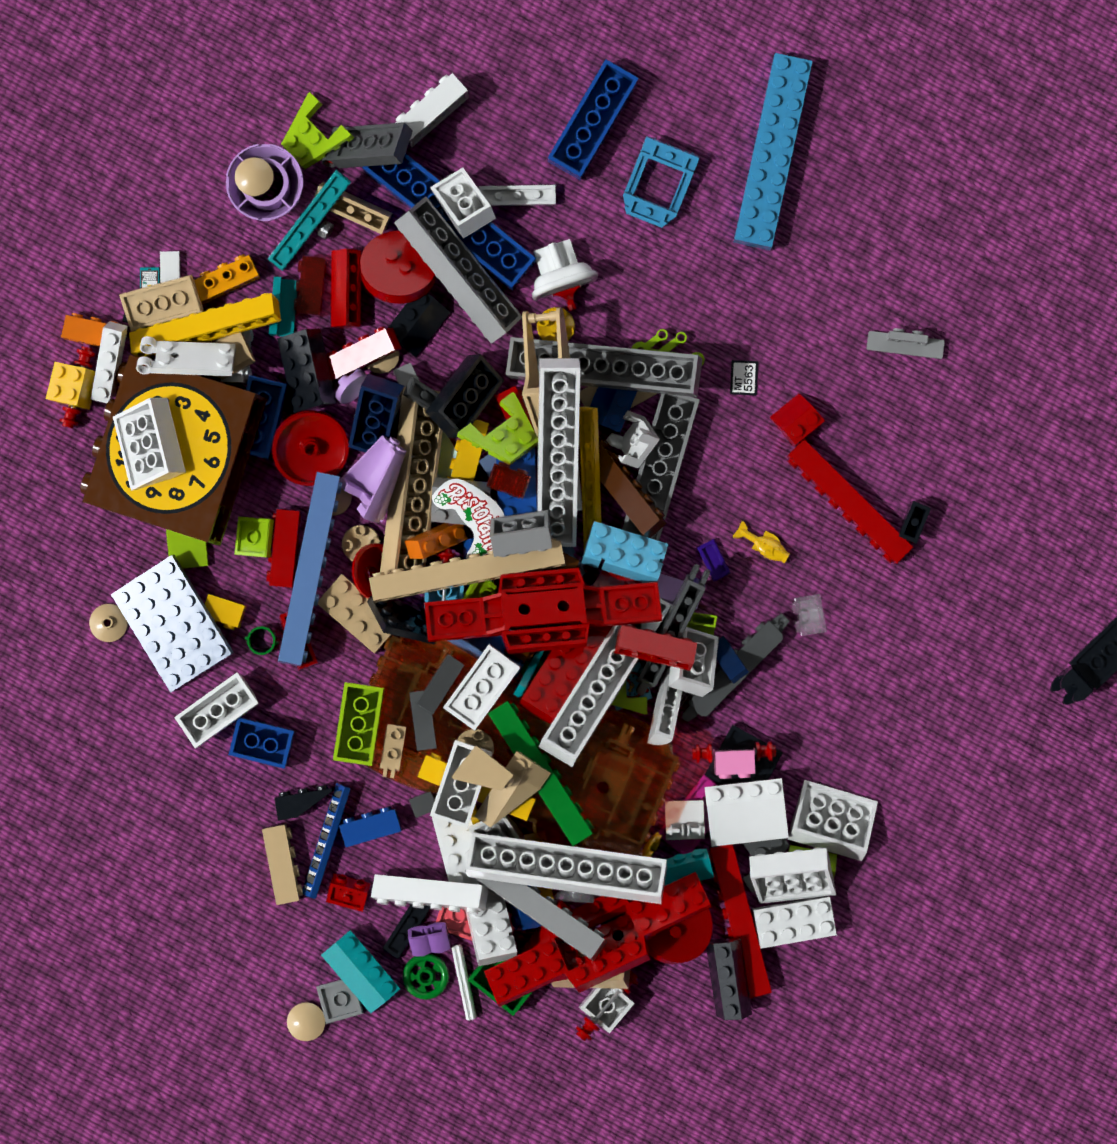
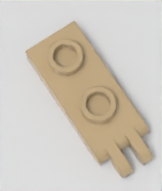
M387 724L380 768L383 769L382 777H387V771L391 770L390 778L394 779L395 771L400 770L407 728L405 726Z

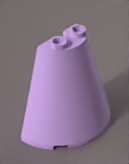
M382 435L339 480V482H342L344 491L358 497L362 501L357 508L360 515L364 519L375 523L382 522L385 519L406 450L399 446L400 442L394 437L387 438Z

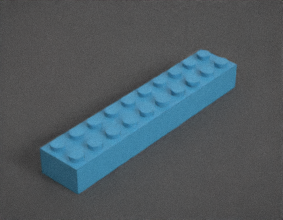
M779 53L774 54L733 243L769 251L772 248L812 66L811 60Z

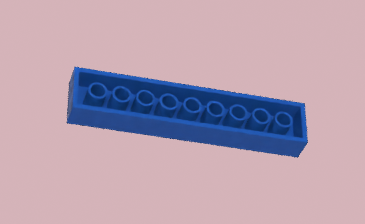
M406 153L402 164L362 167L367 175L410 209L424 197H427L481 266L509 289L513 290L536 262V258L492 222L462 238L430 188L440 182V180Z

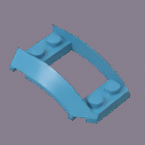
M646 136L623 194L626 214L661 228L677 216L700 157L693 152L689 153L659 141L654 137ZM648 159L684 172L669 209L634 195Z

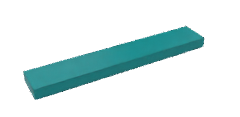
M335 170L268 257V260L283 271L352 181L338 170Z

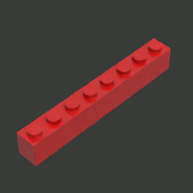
M805 439L786 456L789 459L787 461L789 465L794 469L798 468L802 472L801 476L808 483L811 481L816 486L814 489L821 496L825 494L830 499L828 503L835 510L839 508L843 512L842 517L848 523L852 521L857 526L855 530L863 537L866 535L871 540L869 544L875 550L880 549L884 553L883 558L891 564L893 562L897 564L913 548L906 539L898 537L899 532Z
M733 845L709 847L710 852H708V855L715 869L713 871L714 882H718L720 888L717 890L719 901L723 900L725 908H722L724 920L728 919L730 927H726L729 939L741 938L749 996L754 998L772 993Z

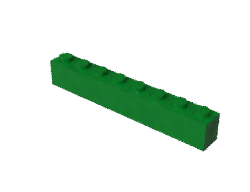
M506 701L489 712L488 715L513 754L519 751L551 773L538 793L571 845L574 846L593 834L592 829L594 826L589 818L584 819L582 816L583 809L578 801L573 802L570 797L573 793L567 785L563 786L560 779H562L559 771L557 769L553 770L549 763L552 761L546 752L542 753L539 749V740L535 735L532 737L528 730L531 728L525 719L521 720L518 716L520 711L516 704Z

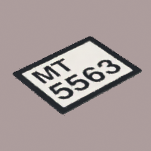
M731 361L730 394L757 395L758 361Z

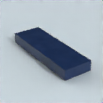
M724 636L718 639L716 659L732 683L735 684L749 671Z

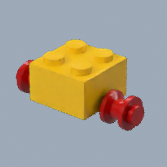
M82 346L81 349H77L76 352L80 354L79 359L74 361L73 364L78 366L54 362L46 399L68 405V407L62 408L65 411V416L59 420V422L63 423V427L73 429L74 426H78L79 423L75 421L76 416L81 414L82 411L76 410L77 407L90 410L95 371L87 368L92 369L93 367L90 364V359L95 357L96 353L92 352V348Z

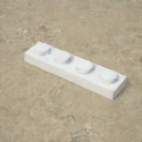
M555 185L479 186L480 192L491 206L556 205Z

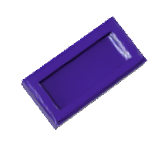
M714 539L697 547L706 568L711 570L710 576L713 582L731 573Z

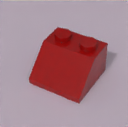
M800 393L769 417L793 447L825 421Z

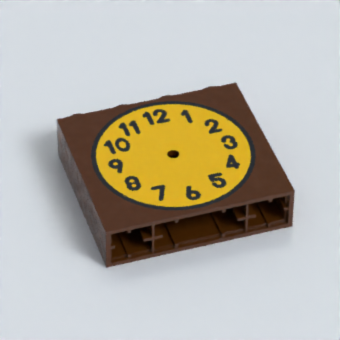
M129 355L127 363L122 362L116 373V383L120 385L116 398L110 399L104 410V419L108 421L104 435H99L93 444L92 455L96 458L92 472H87L81 481L80 491L82 494H85L82 502L221 546L267 398L197 375L140 374L136 370L139 357ZM149 398H168L186 472L174 478L131 491L113 416Z

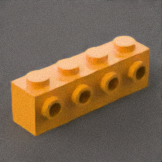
M242 254L236 257L235 261L230 264L228 262L220 264L215 271L211 272L208 270L201 273L200 277L195 279L194 282L203 305L260 279V276L250 255Z

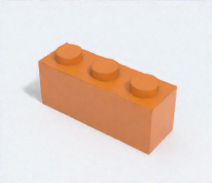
M72 313L71 316H65L61 338L100 347L103 327L106 323H102V319L90 317V320L83 319V315Z
M443 523L405 540L410 559H425L467 540L463 525Z

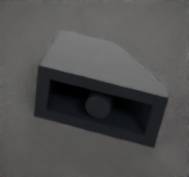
M915 501L910 502L898 537L917 544L931 508Z

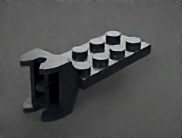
M1117 616L1068 662L1071 666L1063 670L1052 681L1050 686L1051 692L1065 688L1066 694L1063 696V704L1068 705L1084 700L1093 690L1096 691L1117 671Z

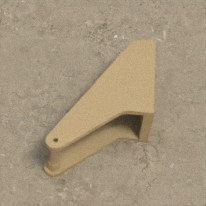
M561 307L556 308V311L544 314H529L528 311H523L522 313L526 374L522 396L537 438L539 373L531 323L545 320L556 321L558 358H570L564 312ZM579 427V446H580V427Z

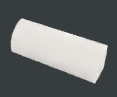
M667 668L660 678L648 744L665 745L673 740L682 691L668 687L670 668Z

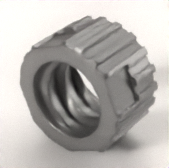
M325 220L318 230V236L328 239L333 231L334 224Z

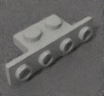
M893 328V331L888 333L868 332L866 349L869 351L935 359L943 358L945 341L928 338V335H923L924 332L922 331L904 333V329Z

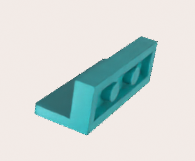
M274 277L272 294L279 301L281 321L270 324L269 334L271 336L283 337L294 333L298 292L297 280Z

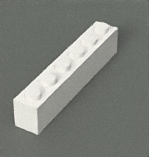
M375 874L371 898L377 900V903L382 905L394 902L396 906L406 907V904H413L412 907L421 909L424 906H431L430 909L442 910L443 907L449 908L448 910L452 912H460V909L467 910V913L478 914V911L485 912L489 889L478 884Z

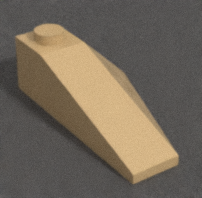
M516 751L506 766L514 774L512 777L514 782L508 789L503 788L502 791L491 789L474 817L492 827L539 791L551 773L521 752Z

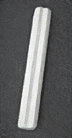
M461 944L452 946L451 949L466 1020H474L477 1015L470 982L468 981L463 948Z

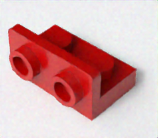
M333 874L326 902L363 912L371 884L362 879L347 877L344 874Z

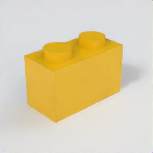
M208 594L205 606L215 622L224 623L223 627L234 630L235 627L240 628L247 606Z

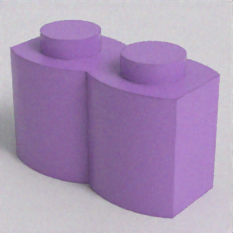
M445 922L408 929V940L413 956H425L431 952L443 953L451 949Z

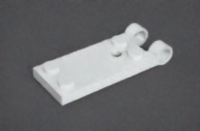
M146 336L141 339L140 350L145 354L156 353L155 361H152L149 357H140L137 360L136 370L140 374L232 376L236 344L156 341L153 337Z

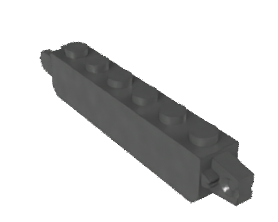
M694 565L690 574H687L658 634L666 633L673 635L675 638H681L705 591V583L711 570L706 569L701 579H698L695 576L699 571L700 565ZM643 660L637 672L636 681L639 684L636 688V693L643 696L648 687H655L666 665Z
M782 613L766 623L762 621L755 628L757 632L752 637L748 635L741 642L743 646L739 650L734 649L749 672L733 684L719 664L715 668L713 690L703 697L691 693L688 695L690 700L687 703L689 706L682 714L683 720L690 722L698 714L700 716H708L783 640L781 632L789 623V620Z

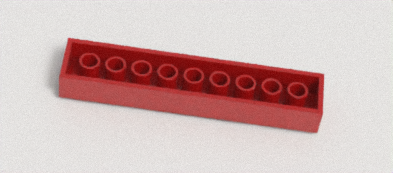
M602 570L593 586L605 587L639 584L641 582ZM569 622L568 625H578V624H582V623H581V622ZM613 626L589 628L586 647L552 650L521 698L519 705L552 724Z

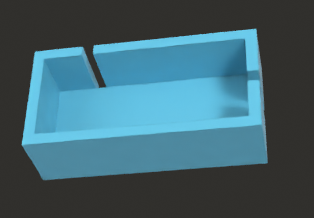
M594 521L581 564L598 569L601 559L605 560L601 569L603 571L643 583L657 582L668 544Z

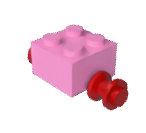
M768 741L767 745L763 746L756 742L755 748L743 750L715 751L712 749L711 744H708L707 748H701L699 744H696V748H692V760H696V763H700L701 759H707L709 763H712V756H714V774L719 775L720 779L732 778L731 775L738 774L739 778H751V774H755V755L756 761H760L761 757H767L769 761H772V757H776V746L772 745L771 741Z

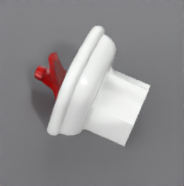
M570 239L559 243L554 242L544 248L533 251L541 274L534 282L533 300L537 301L549 296L560 297L566 300L569 311L576 310L577 307L573 299L575 292L581 286L595 282L598 279V273L592 270L588 264L577 262Z

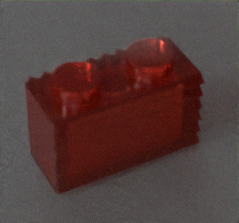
M499 462V464L494 463L486 487L523 500L531 476L528 475L529 472L519 468L517 471L509 469L510 465Z

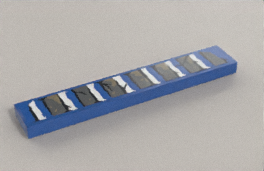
M336 783L304 883L303 894L309 898L316 899L351 790L342 784Z

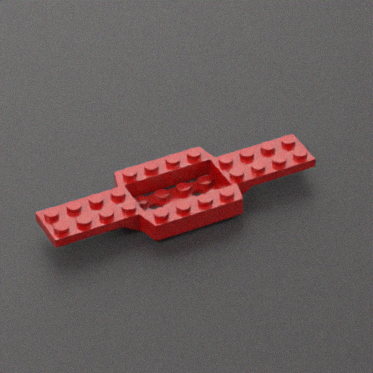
M579 568L502 574L497 594L480 598L424 602L428 642L502 636L508 654L586 647L589 628L662 621L658 582L605 587L586 586ZM561 601L569 604L567 611H560L558 609V604ZM521 605L529 606L530 612L527 615H522L518 609ZM569 622L582 623L578 625L509 631L513 627L536 626Z
M696 872L664 886L662 904L635 900L629 903L627 899L601 896L571 910L573 913L572 917L576 920L580 917L589 924V929L626 912L624 916H620L596 928L605 935L604 939L607 943L594 961L586 956L579 957L578 950L566 942L564 944L560 943L563 940L549 931V941L487 969L484 973L499 1007L547 984L568 979L575 989L581 993L649 961L650 956L647 942L658 932L701 913L712 906ZM621 931L624 934L623 938L618 941L614 940L613 934Z

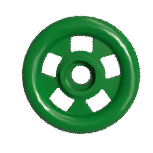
M433 954L414 956L407 962L403 971V982L407 991L414 997L423 1000L439 996L446 989L449 981V972L446 964L442 959ZM426 961L434 963L433 969L425 967ZM415 965L420 967L417 974L412 972ZM435 972H441V980H435ZM423 973H428L430 978L427 980L423 979ZM415 979L421 985L417 989L412 984V981ZM433 984L434 990L427 992L425 986Z

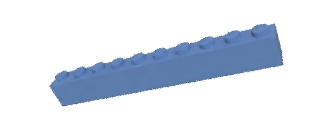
M320 472L316 474L278 662L299 667L302 662L306 663L308 652L304 651L306 643L309 644L312 633L308 632L309 625L314 624L315 614L312 613L313 606H317L319 595L316 594L317 587L322 585L323 576H320L321 568L325 569L327 557H324L325 549L329 550L331 538H327L328 532L333 531L335 521L331 517L332 513L337 511L339 501L335 500L336 493L340 494L342 482H339V476Z

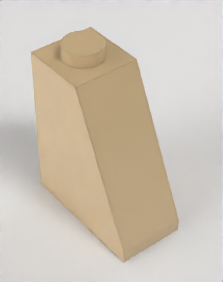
M477 745L452 775V778L455 780L500 791L503 788L508 789L514 782V779H512L514 774Z

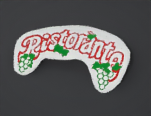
M451 479L443 483L432 495V500L441 509L456 510L463 522L473 531L474 541L466 555V559H469L468 556L472 554L488 555V552L493 550L490 539V519L504 517L502 509L487 494L464 480Z

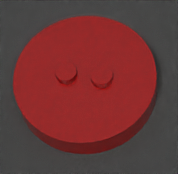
M390 231L378 235L366 245L361 254L360 273L362 282L373 296L382 301L394 304L416 301L426 295L436 281L434 272L400 231Z
M707 909L658 932L647 942L649 955L666 964L685 963L700 956L707 948L712 936L713 924L710 910Z

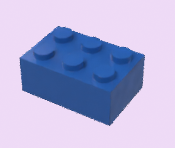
M240 717L236 722L228 755L286 769L296 731Z

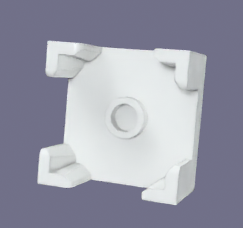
M627 411L623 418L633 422V424L624 436L611 433L607 438V442L609 445L623 451L625 455L618 457L621 463L639 468L660 439L644 416Z

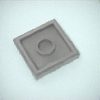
M342 979L316 986L326 1024L364 1013L361 1002Z

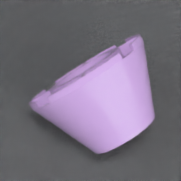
M256 144L245 148L234 157L226 174V191L233 206L246 217L258 221L275 220L289 213L298 203L303 190V175L298 162L287 150L273 144ZM252 157L265 160L271 166L272 171L283 176L284 183L280 194L269 201H259L244 194L235 182V171L238 165L245 159Z

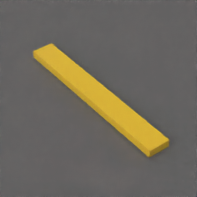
M579 407L584 551L594 521L601 523L598 408Z

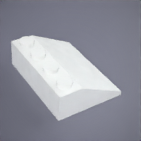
M149 398L113 416L131 491L174 478L186 472L168 398Z
M782 778L704 787L712 847L789 838Z
M804 780L788 840L815 848H827L829 852L862 861L867 853L878 801Z
M816 847L812 850H795L786 853L776 852L768 855L757 854L749 857L750 878L760 904L836 895L827 848Z

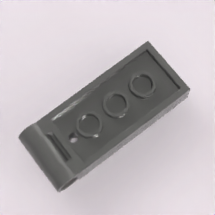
M405 122L345 127L355 138L350 142L342 143L341 147L336 151L333 149L325 154L326 157L321 162L325 166L332 168L335 166L338 168L402 164L413 130ZM333 127L330 136H331L339 127Z

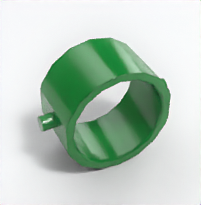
M256 627L250 631L248 637L245 636L249 649L258 655H267L276 648V645H279L275 632L268 627ZM259 629L268 630L273 637L272 647L262 653L256 651L251 644L252 635Z

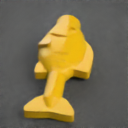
M744 521L741 522L738 530L733 535V538L744 537L753 542L752 549L759 551L764 558L785 563L790 555L774 534L765 531L763 536L758 537L747 530Z

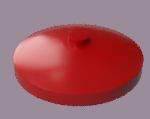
M308 410L295 413L280 424L273 436L271 450L277 469L286 479L295 484L314 486L317 472L336 476L342 470L348 457L349 443L343 427L335 418L321 411Z

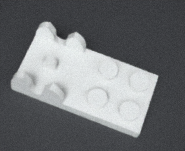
M489 644L443 708L475 731L521 666Z

